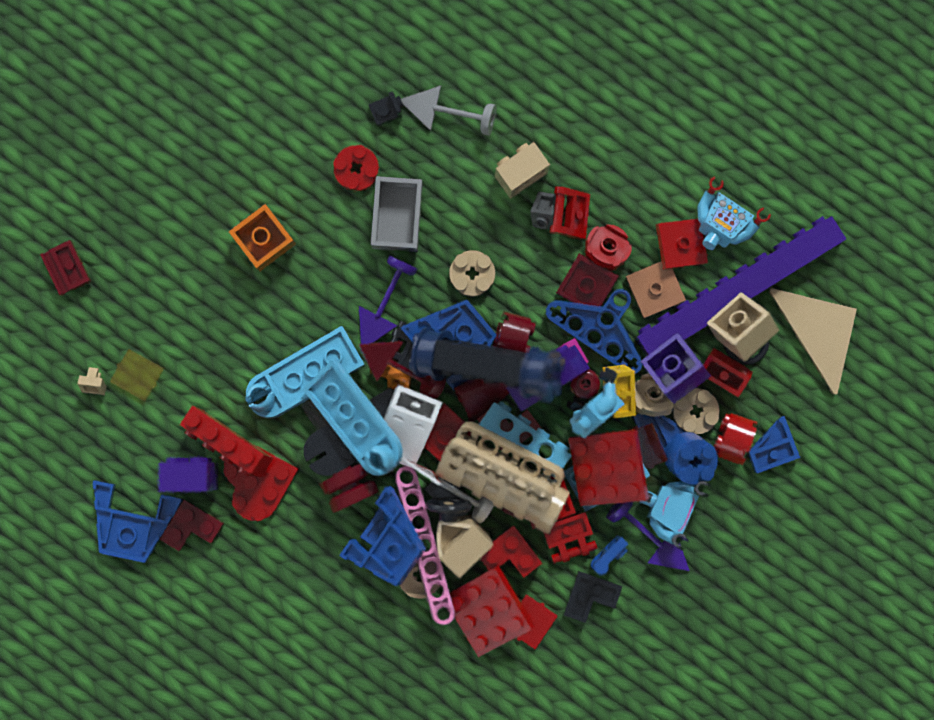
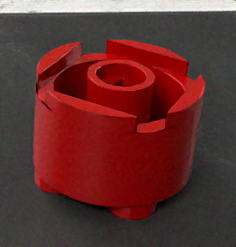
M733 413L725 414L718 430L722 432V435L718 436L713 445L716 449L717 457L743 466L746 460L744 458L745 452H749L756 432L755 426L758 422Z

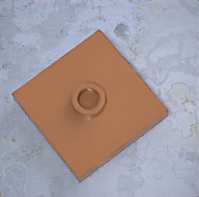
M662 261L625 277L643 319L686 301L673 269L663 270Z

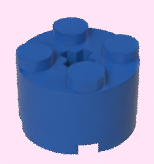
M692 432L680 433L675 436L671 443L667 444L664 451V462L667 468L682 482L696 485L701 481H710L714 477L718 463L716 449L699 435Z

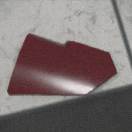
M476 378L475 380L469 379L454 387L458 400L465 407L468 422H474L485 414L494 402L497 404L510 394L506 386H504L505 383H485L483 379Z

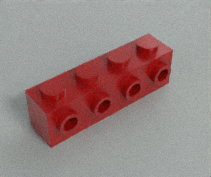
M193 405L180 423V426L186 429L184 433L194 440L199 438L204 441L203 447L213 453L217 450L221 453L220 458L230 465L234 462L239 466L238 471L248 477L252 474L261 478L273 460V457L204 410Z

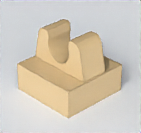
M89 367L87 376L79 375L78 386L82 392L105 395L106 385L101 378L99 368Z

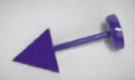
M389 255L387 263L397 269L376 314L359 306L361 344H372L398 326L382 318L381 315L401 273L413 276L418 268Z
M633 502L615 503L606 515L609 521L617 522L625 516L659 547L647 562L648 564L690 571L683 551H680L674 544L665 540L661 542L628 512Z

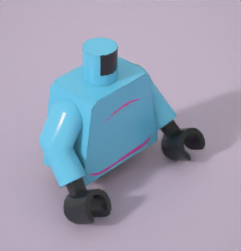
M605 367V372H600L599 379L606 382L604 391L586 406L576 396H573V402H567V408L574 411L573 417L569 420L572 429L583 438H586L624 405V402L617 396L615 384H613L617 377V373L614 370Z
M677 481L661 486L657 494L648 491L649 499L639 502L651 507L647 517L650 519V525L659 538L674 544L680 551L684 550L679 543L682 540L689 542L683 532L699 496L696 494L698 493L705 498L709 497V494L702 492V490L706 486L711 487L710 484L701 481L696 485Z

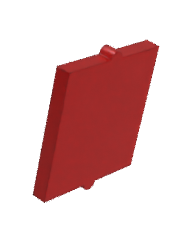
M526 594L521 604L535 627L518 636L517 640H522L536 649L558 615L546 608L543 602L539 603Z

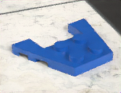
M468 300L432 313L400 328L412 343L414 335L425 327H431L435 332L439 333L443 330L450 331L454 340L487 346L492 344L497 335ZM454 374V376H448L446 382L454 391V387L469 379L461 378L462 375Z
M93 480L99 553L146 563L183 499L161 495L156 518L112 509L111 503L116 484Z
M387 486L375 503L391 520L374 545L367 552L356 539H351L339 556L345 560L353 561L355 565L372 571L374 575L398 586L404 582L426 549L396 492L391 486Z

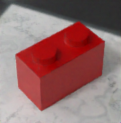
M715 348L712 349L703 363V366L711 375L708 379L737 397L740 396L753 373L752 370Z

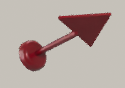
M402 342L358 344L376 381L379 380L386 367L390 365L421 382L420 394L437 399L442 393L446 384V377L442 381H435L428 375L420 378L413 371L392 360Z

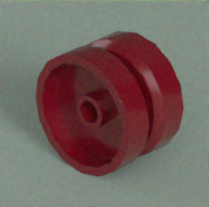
M361 464L345 468L333 474V477L320 483L326 495L336 491L340 492V495L329 501L333 513L379 492L376 482L373 480L360 485L359 481L370 474Z

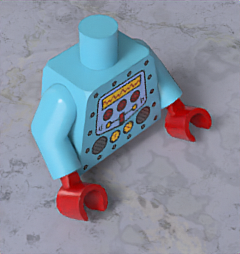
M715 177L709 179L708 184L710 188L704 192L697 206L698 221L701 223L699 231L706 236L702 244L709 250H714L717 244L726 248L730 243L737 245L749 240L761 227L760 224L768 221L771 216L770 214L766 219H761L759 213L764 209L761 208L757 212V218L753 220V214L720 192L714 194L724 184L723 180H721L718 187H713L712 182Z

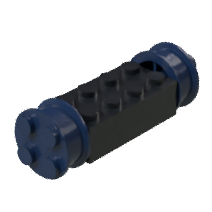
M425 327L414 335L412 356L409 362L410 370H413L414 374L420 378L428 375L435 381H442L447 375L454 376L456 374L462 375L461 378L483 379L485 383H505L504 386L520 387L524 398L540 397L543 402H550L555 395L558 396L562 388L560 382L561 375L565 367V358L561 357L558 350L544 352L539 347L533 346L527 353L454 340L450 331L443 330L439 333L435 332L431 327Z

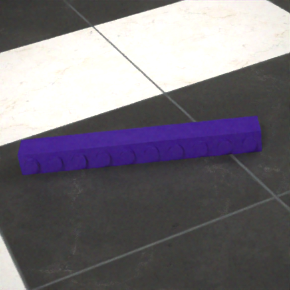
M822 216L811 223L813 228L807 232L804 228L792 235L794 240L789 243L783 240L773 247L775 250L773 253L767 255L764 252L754 258L756 263L748 267L745 264L735 270L736 276L731 279L725 276L715 283L717 286L711 291L708 288L696 294L698 299L690 303L687 300L676 307L678 311L673 315L667 312L657 319L659 323L652 328L648 324L638 330L640 335L635 339L646 357L677 333L685 340L708 325L707 322L739 293L742 292L751 299L845 241L846 237L834 218L831 216L825 220Z

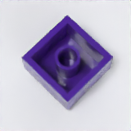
M678 333L641 360V363L673 404L711 377Z

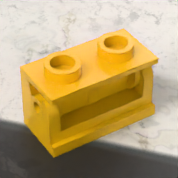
M626 365L608 366V368L617 373L613 384H615L617 396L624 402V405L612 417L615 419L636 416L635 371Z

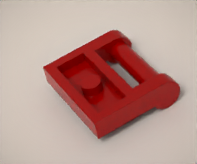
M554 187L556 198L553 225L550 226V233L576 239H586L590 194L566 187ZM565 197H567L564 226H562Z

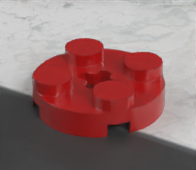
M352 145L339 152L334 160V175L343 188L364 191L375 183L376 176L379 173V163L375 154L370 149L365 148L363 145ZM352 164H361V173L351 172Z
M606 224L605 227L597 226L591 230L585 242V255L598 266L613 271L627 261L631 254L632 246L629 245L627 240L629 238L628 235L621 228ZM610 243L613 250L606 249L604 245Z

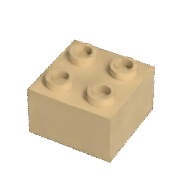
M534 142L530 145L527 143L523 144L516 150V155L511 158L506 156L497 163L498 167L495 171V178L510 199L548 173L550 164Z

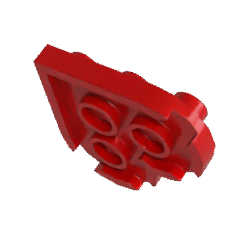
M256 446L273 457L261 478L252 474L250 477L238 471L239 466L234 462L232 465L224 462L223 473L228 481L235 486L232 495V506L236 509L237 513L247 520L262 521L270 517L277 509L299 469L263 448Z

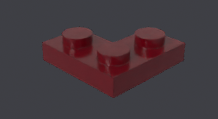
M185 499L160 540L178 551L182 550L192 532L209 543H213L224 523Z

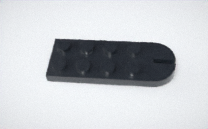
M391 388L369 400L383 419L394 393V389ZM330 424L311 434L304 445L303 453L306 463L325 451L326 456L309 465L313 472L321 476H332L358 461Z

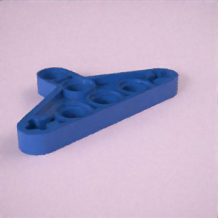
M624 289L615 290L603 307L560 300L552 301L547 306L546 315L549 320L614 365L628 366V362L622 359L621 363L617 361L622 357L623 351L626 350L629 352L625 355L626 358L629 360L637 359L636 364L638 366H632L631 369L635 373L641 370L642 358L620 320L631 303V296L628 291ZM619 293L627 297V303L623 306H618L614 302V297ZM557 306H560V312L565 316L567 314V311L571 312L572 314L567 317L565 324H563L561 322L563 320V317L559 314L553 316V310L550 309L551 307L556 308ZM605 312L611 313L614 317L613 323L609 325L603 324L601 315ZM572 318H578L582 322V327L579 330L570 328L569 321ZM591 331H597L600 334L601 340L598 343H591L588 340V334ZM610 344H616L620 352L616 356H610L607 353V347Z

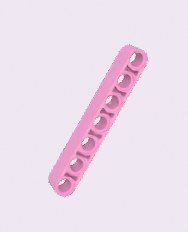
M402 467L395 476L400 502L411 523L414 517H421L424 520V527L422 529L415 528L420 539H426L430 543L429 551L422 554L417 565L431 617L437 624H448L453 620L454 609L417 473L411 467ZM403 472L410 473L412 482L409 484L402 483L400 474ZM407 495H415L418 498V504L416 506H409L406 503ZM427 562H433L436 565V572L433 575L427 574L424 570ZM434 584L440 585L443 590L442 595L438 598L433 597L430 593V589ZM440 607H445L449 612L448 618L444 621L439 620L437 617V610Z

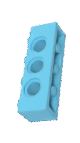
M501 401L499 404L493 403L480 422V426L540 456L539 448L542 445H548L551 448V455L544 459L563 469L571 457V454L568 453L570 448L560 441H557L556 444L548 439L550 435L541 428H538L537 431L529 426L531 422L522 415H519L518 418L510 413L512 409ZM503 419H510L513 422V429L510 432L501 430L500 422ZM522 432H529L532 435V442L529 445H523L520 442L519 436Z

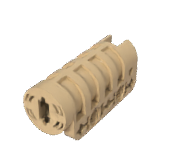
M471 421L465 422L457 432L455 439L449 443L435 474L459 488L463 486L473 491L472 495L480 499L484 497L494 502L493 506L499 509L504 507L515 513L514 517L520 520L527 519L536 524L535 528L547 534L551 531L570 493L560 487L564 479V471L561 467ZM468 430L472 432L471 436L467 435ZM491 440L496 447L488 448L484 441ZM509 452L513 453V458L508 456ZM526 462H534L537 465V469H529ZM551 473L555 475V479L550 478Z

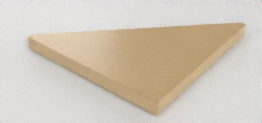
M770 288L769 294L777 303L779 310L787 323L790 324L804 350L810 356L817 371L825 380L831 393L837 395L857 309Z

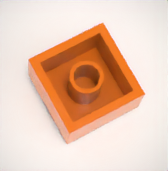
M266 204L229 231L259 271H262L296 245Z

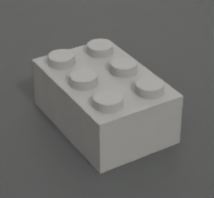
M376 176L371 235L372 249L418 252L423 190L421 179Z

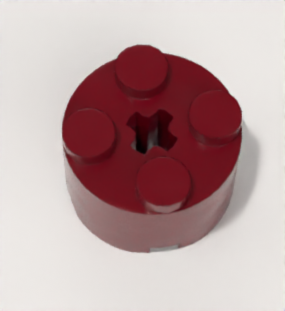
M503 311L501 317H504L505 320L503 323H498L493 347L527 353L530 349V345H527L528 338L533 336L536 323L531 322V318Z

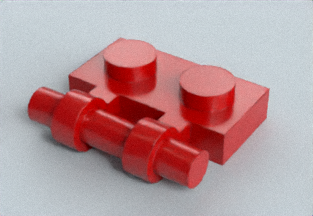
M586 512L556 521L549 534L543 532L549 549L558 546L559 553L551 555L554 564L561 561L563 563L568 562L570 558L579 555H589V552L598 549L595 540L586 543L584 538L593 534ZM578 540L579 546L566 550L565 543Z

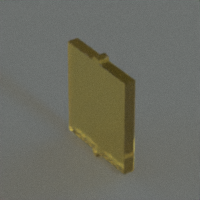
M128 349L121 363L117 364L118 368L110 382L146 401L153 387L157 386L156 382L164 368Z

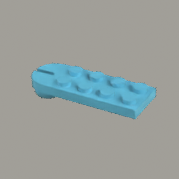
M340 326L252 378L246 388V402L250 404L249 407L260 417L266 419L277 418L310 399L303 388L331 360L337 359L349 375L365 367V364L343 326ZM268 395L266 400L259 404H254V402Z
M337 359L331 360L303 388L304 392L367 472L373 475H384L391 472L394 467L399 465L403 456V448L399 438Z

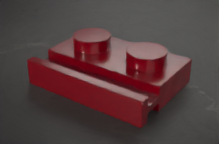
M71 240L40 254L60 296L92 282Z

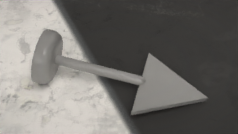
M441 86L401 99L402 103L430 130L435 111L481 120L480 130L484 135L489 136L494 126L496 104H487L482 115L438 106L437 102Z

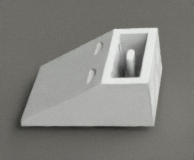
M398 385L394 390L384 420L402 444L403 456L399 464L413 468L404 462L403 459L406 458L417 463L442 402Z

